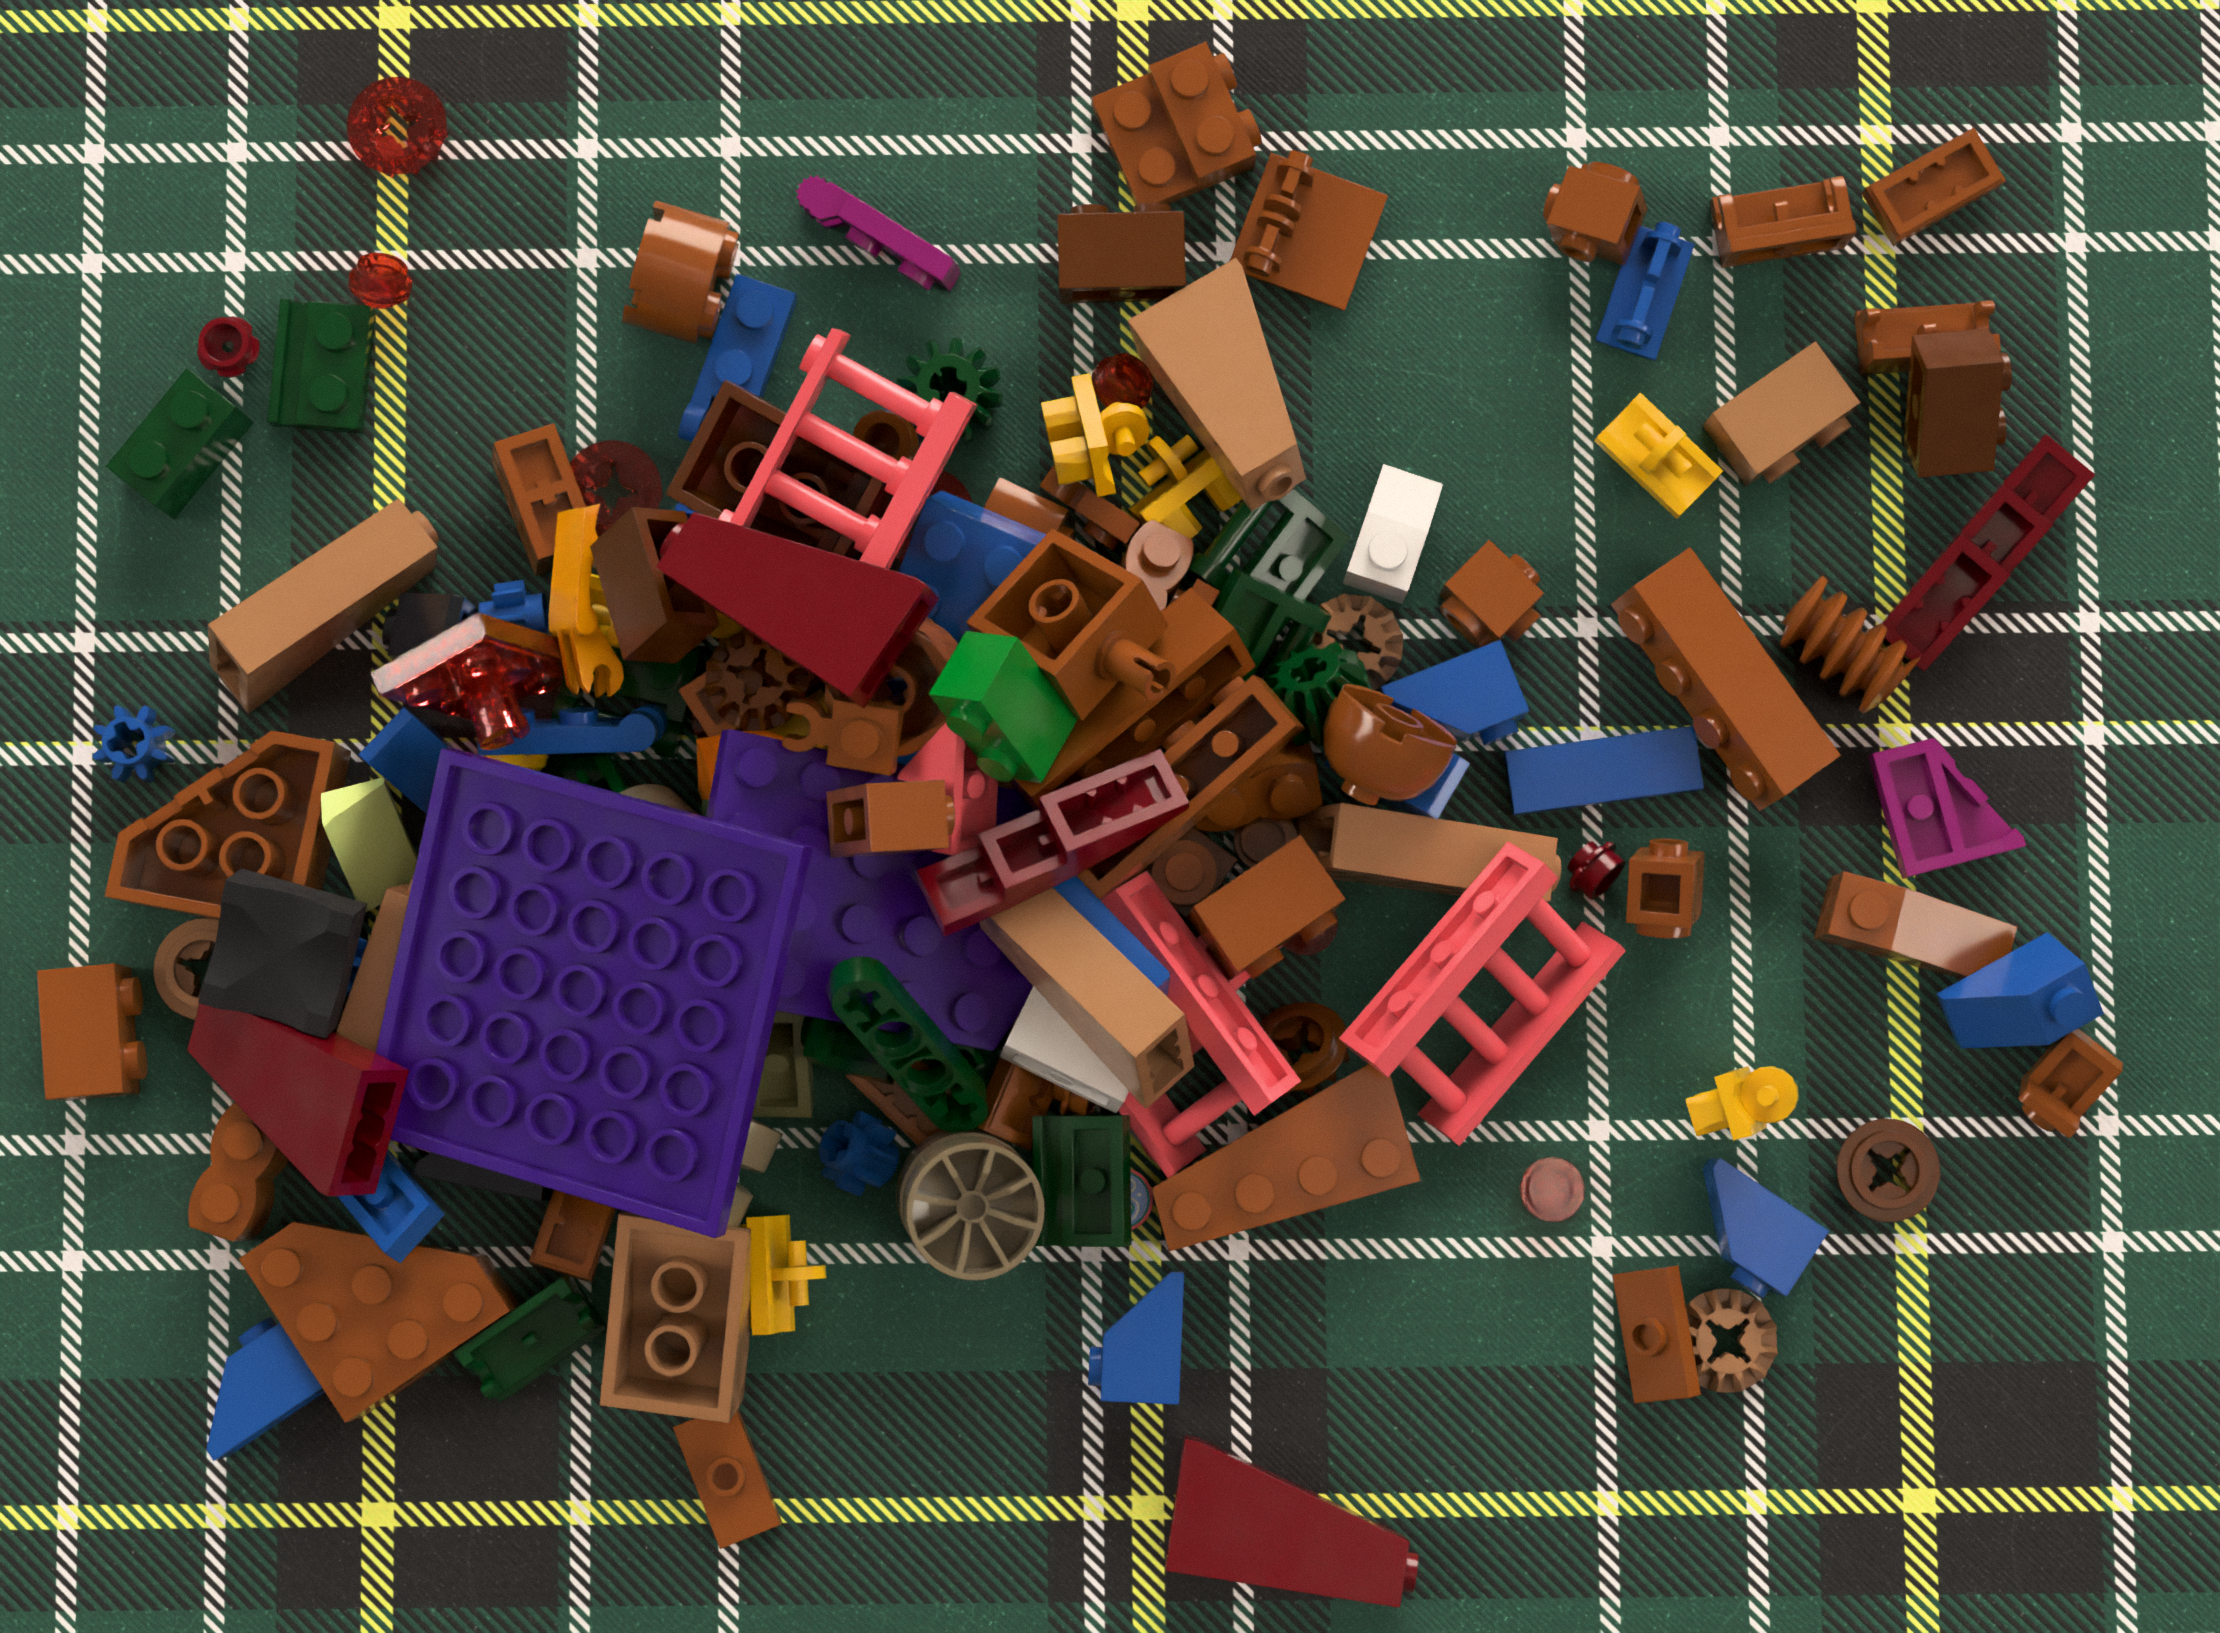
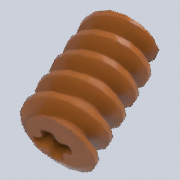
M1822 574L1780 622V624L1782 623L1786 627L1779 645L1785 649L1802 639L1805 642V646L1799 662L1805 665L1820 656L1825 658L1819 678L1824 682L1840 672L1843 673L1845 677L1838 694L1844 698L1861 688L1865 693L1858 710L1864 714L1879 706L1889 697L1914 668L1921 656L1903 665L1902 660L1907 649V644L1903 640L1896 641L1883 649L1881 646L1887 633V627L1881 623L1863 632L1862 627L1867 617V611L1863 607L1843 616L1842 611L1847 601V594L1840 591L1824 600L1822 595L1828 580Z

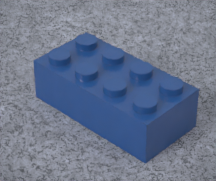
M941 490L926 499L898 572L918 578L927 584L939 597V600L927 617L944 628L959 643L965 631H971L966 621L1046 534ZM902 677L893 678L887 683L893 693L905 691L908 688L906 681ZM919 751L899 756L897 762L906 766Z

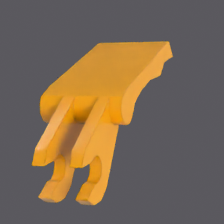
M600 504L573 508L557 513L548 614L549 632L552 636L557 637L559 641L567 687L573 695L578 694L580 687L585 694H589L594 680L595 698L600 697L606 691L607 697L612 696L621 688L624 679L622 663L598 626V617L591 607L590 581L594 558L590 546L598 539L595 527Z

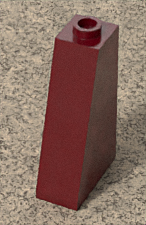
M696 512L691 514L685 524L679 523L669 532L660 549L662 558L656 565V568L673 582L863 709H865L939 600V597L929 586L916 577Z
M199 1004L187 1049L195 1060L320 1193L326 1196L375 1194L409 1070L333 1031L323 1039L302 1033L289 1025L266 1017L232 1010H221Z
M1184 1435L1165 1560V1571L1399 1608L1402 1592H1414L1418 1570V1554L1408 1552L1409 1540L1404 1535L1198 1437Z

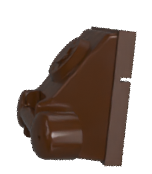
M724 380L665 494L695 512L718 519L725 509L734 513L787 412L738 384ZM871 411L861 417L854 428V437L898 461L902 456L913 461L919 449L918 434L915 433L912 423L890 411ZM799 436L780 469L781 472L867 519L871 514L882 519L893 498L892 494L884 491L886 484ZM768 494L750 526V529L855 560H860L863 554L853 548L855 545L853 540Z

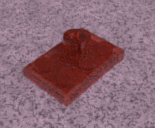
M479 612L371 672L380 697L407 703L412 707H422L442 712L444 715H453L472 720L477 731V740L480 748L483 750L499 749L513 744L514 740L510 730L515 738H524L530 732V726L526 716L522 714L517 700L528 694L538 695L553 690L563 682L562 676L564 675L557 637Z

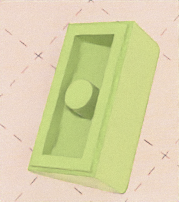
M384 777L321 793L324 830L355 899L367 903L365 912H368L382 903L387 888L405 883L410 884L414 876L418 856Z

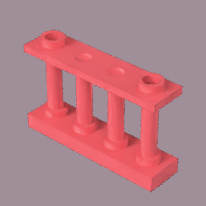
M832 328L827 338L817 334L809 345L799 367L800 370L808 374L736 511L733 513L725 509L718 519L750 528L768 494L855 542L853 548L863 553L859 561L890 570L926 499L929 497L973 415L977 404L955 392H949L944 403L936 398H933L929 403L842 355L851 335L840 329ZM828 378L917 426L915 433L925 438L913 461L904 456L898 461L810 413ZM799 436L885 483L884 491L892 494L893 498L882 519L874 514H871L867 519L781 472L780 469L797 437Z
M1510 842L1503 846L1339 1037L1353 1053L1387 1077L1399 1065L1432 1097L1418 1115L1458 1146L1482 1122L1486 1114L1596 985L1605 978L1608 971L1626 951L1620 943L1583 921L1573 931L1542 898L1557 881L1558 877L1545 863ZM1524 918L1557 950L1533 979L1500 947ZM1482 967L1515 998L1514 1002L1491 1029L1458 996ZM1440 1016L1473 1047V1050L1450 1077L1441 1071L1416 1046Z
M1145 871L1113 890L1101 902L1170 972L1167 997L1185 1013L1192 1055L1204 1047L1226 1077V1080L1181 1113L1166 1093L1145 1109L1129 1092L1118 1110L1121 1115H1130V1127L1142 1142L1144 1151L1150 1159L1158 1164L1166 1177L1170 1178L1207 1150L1196 1136L1199 1131L1241 1100H1243L1255 1116L1301 1082V1080L1156 882Z

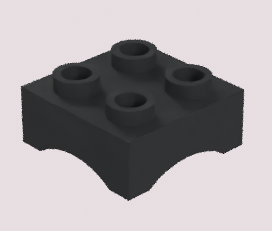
M241 868L225 881L221 899L218 932L211 960L202 983L198 1003L221 1010H232L266 1017L289 1025L302 1033L325 1039L340 1023L367 903Z

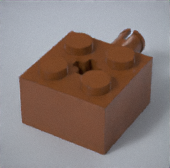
M1054 528L1046 534L966 621L972 632L1018 637L1073 715L1082 721L1119 680L1140 692L1148 700L1157 701L1162 699L1165 694L1162 690L1151 684L1152 680L1170 691L1176 679L1175 665L1167 659H1162L1147 650L1169 625L1143 579Z

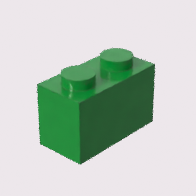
M965 631L929 693V696L945 715L946 724L950 730L960 736L978 758L977 765L988 776L1002 782L1018 779L1042 783L1077 722L1076 717L1018 637Z

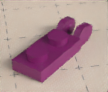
M809 175L808 179L803 178V182L801 184L798 183L799 188L796 190L798 193L796 199L799 201V206L801 208L804 207L805 213L810 215L812 220L816 219L820 225L827 229L840 226L850 228L845 236L849 242L875 258L883 249L899 259L902 263L897 271L921 288L929 291L935 282L950 292L961 275L960 268L952 257L830 181L826 183L827 180L824 177L821 179L818 175L816 177Z

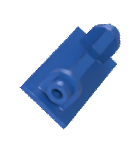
M1658 222L1655 230L1644 226L1640 227L1626 265L1621 264L1595 340L1596 342L1652 361L1656 360L1695 245L1679 238L1681 232L1679 227L1666 222Z

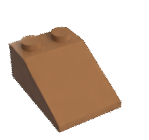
M621 1211L618 1214L600 1396L601 1406L724 1423L731 1421L744 1398L750 1340L751 1229L727 1226L725 1235L712 1238L630 1212Z

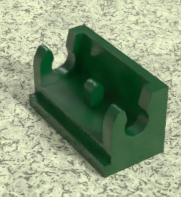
M565 1276L455 1350L454 1354L463 1367L471 1368L483 1384L480 1387L483 1395L488 1399L497 1398L499 1403H501L606 1331L607 1325L576 1279Z

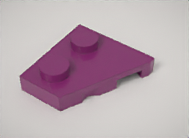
M1935 738L1876 752L1867 756L1902 879L2026 846L2023 835L2016 828L2011 829L1986 802L1989 799L1972 779L1964 777L1955 766V760Z

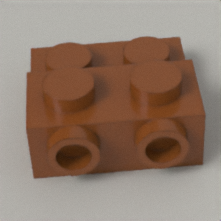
M1207 42L1148 66V74L1091 97L1092 108L1135 205L1144 203H1163L1168 205L1255 168L1256 152L1253 147L1262 144L1260 131L1249 109L1237 112L1228 92L1237 88V82L1231 65L1224 53L1212 56Z

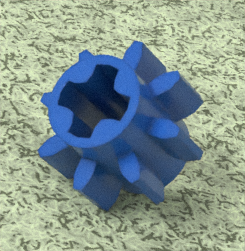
M525 580L494 584L493 601L479 603V620L486 648L488 650L500 648L501 651L505 652L507 663L537 658L536 649H539L538 642L552 639V634L549 632V608L545 594H530V591L526 590Z
M117 705L114 707L116 719L111 721L106 727L103 725L94 726L93 730L102 736V749L97 750L92 755L93 759L101 763L116 762L112 770L113 779L125 783L129 779L132 770H135L142 780L152 783L154 782L152 769L161 762L174 763L175 759L166 753L165 740L173 737L176 732L173 728L166 725L152 726L156 719V710L144 705L139 710L137 718H133L127 709ZM133 732L144 736L145 739L136 744L138 755L135 757L124 752L125 748L133 744L131 736Z
M857 1110L852 1123L838 1119L827 1128L820 1141L819 1157L821 1162L826 1165L821 1173L822 1176L835 1181L837 1188L861 1197L866 1183L880 1188L893 1176L898 1165V1148L892 1142L897 1134L896 1131L882 1125V1120L860 1110Z

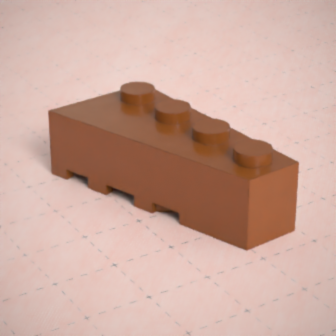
M1367 1064L1154 1186L1151 1190L1167 1248L1170 1252L1421 1180L1391 1076L1387 1077L1370 1064Z

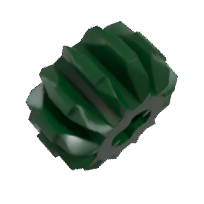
M956 337L950 342L949 354L941 355L937 342L930 340L926 343L930 360L925 362L918 356L910 354L905 362L908 369L915 376L899 377L896 380V384L930 403L933 398L941 401L939 391L935 390L938 386L945 390L944 382H958L960 393L964 394L963 397L977 404L960 437L964 444H969L973 442L972 430L969 424L973 421L983 429H991L994 421L989 412L984 408H997L1003 405V394L990 388L1001 380L1000 371L997 367L981 369L987 357L986 351L981 347L972 350L966 358H963L962 339Z
M1338 642L1330 643L1323 649H1319L1314 643H1311L1306 651L1300 653L1288 651V660L1269 666L1270 676L1264 680L1305 727L1302 732L1292 739L1296 747L1305 745L1311 740H1316L1320 746H1323V726L1334 698L1338 697L1343 685L1353 684L1372 689L1364 664L1358 659L1354 650H1343Z

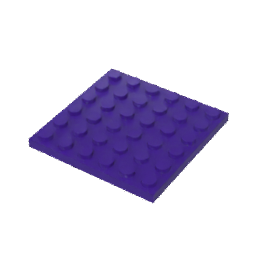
M441 749L376 1049L377 1054L409 1070L390 1140L712 1238L725 1235L813 846L458 749Z

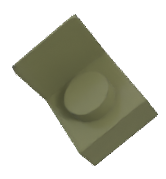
M776 1011L752 1117L812 1118L815 1103L812 1062L803 1056L804 1047L801 1044V1029L804 1016Z

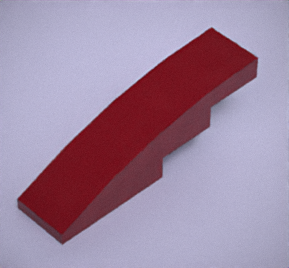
M2045 433L1882 621V624L1887 627L1885 639L1891 644L1903 640L1907 644L1904 655L1910 660L1921 656L1916 665L1925 672L2010 577L2013 569L2053 526L2052 523L2092 480L2095 474Z
M1158 749L1039 797V810L979 833L978 846L917 870V882L945 937L1014 907L1132 845L1188 810L1189 801L1162 750Z

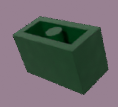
M186 368L105 467L157 508L175 519L254 422L234 404Z

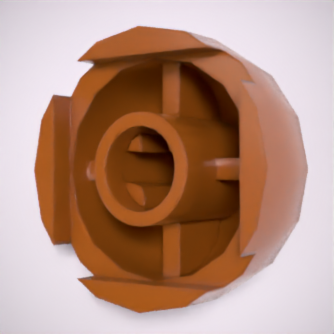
M1345 684L1338 697L1334 698L1323 726V748L1331 768L1345 779L1341 789L1354 799L1375 806L1380 797L1392 801L1408 800L1418 797L1434 786L1453 758L1452 754L1456 748L1457 739L1446 728L1420 711L1413 708L1409 715L1391 706L1394 698L1363 686Z

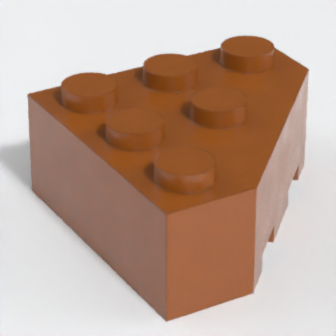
M271 730L249 745L251 747L249 750L222 768L216 767L174 795V800L147 818H140L119 832L104 897L129 904L220 920L221 899L225 881L241 868L322 891L332 845L322 823L321 793L344 788L351 751L336 742Z
M312 1221L290 1223L239 1258V1261L345 1423L364 1417L454 1356L455 1350L521 1306L488 1255L419 1242L406 1258L399 1263L386 1255L366 1232Z

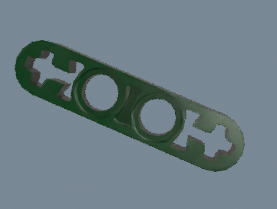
M852 957L837 964L831 971L829 979L831 1006L835 1014L930 1121L941 1130L949 1132L968 1131L982 1124L988 1115L986 1087L982 1077L891 971L879 960L870 957ZM872 992L873 1002L869 1004L868 996L865 993ZM889 1022H904L910 1025L909 1028L899 1033H883L878 1030L881 1025ZM923 1059H936L942 1062L938 1067L929 1070H916L910 1067L916 1061ZM951 1088V1095L953 1097L947 1098L946 1090Z

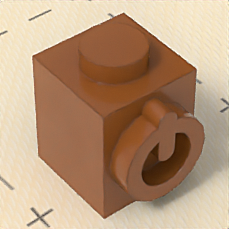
M1591 162L1582 164L1581 169L1568 166L1562 184L1555 183L1547 195L1543 218L1547 221L1546 223L1555 245H1558V250L1564 255L1582 262H1592L1594 257L1626 265L1648 208L1639 186V180L1634 175L1608 163Z
M1488 540L1444 584L1439 595L1445 601L1439 606V609L1447 621L1464 638L1479 648L1501 640L1505 635L1515 643L1541 617L1533 607L1539 602L1544 592L1537 586L1541 581L1539 575L1523 558L1517 554H1513L1508 558L1493 542Z
M1656 838L1649 840V847H1640L1629 859L1626 923L1636 924V933L1656 938H1684L1691 936L1692 926L1702 913L1705 852L1688 850V842L1685 840Z

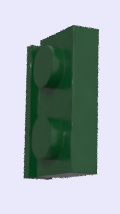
M280 299L267 419L270 425L281 428L283 426H292L307 430L363 434L376 311L370 305L318 301L304 303L292 302L290 299Z
M1130 1115L1032 1116L1033 1173L1040 1184L1045 1208L1043 1227L1035 1246L1126 1247L1132 1245Z

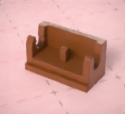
M1843 176L1824 179L1818 183L1736 196L1731 194L1718 195L1710 200L1721 268L1845 249L1857 233Z
M1986 300L1965 304L1891 309L1867 308L1856 311L1854 316L1860 375L1909 372L1912 335L1989 328L1990 314H1993L1995 310L1994 302ZM1991 334L1999 351H2001L1999 334Z
M554 423L494 442L491 462L535 577L551 572L553 569L557 513L573 508L586 507Z

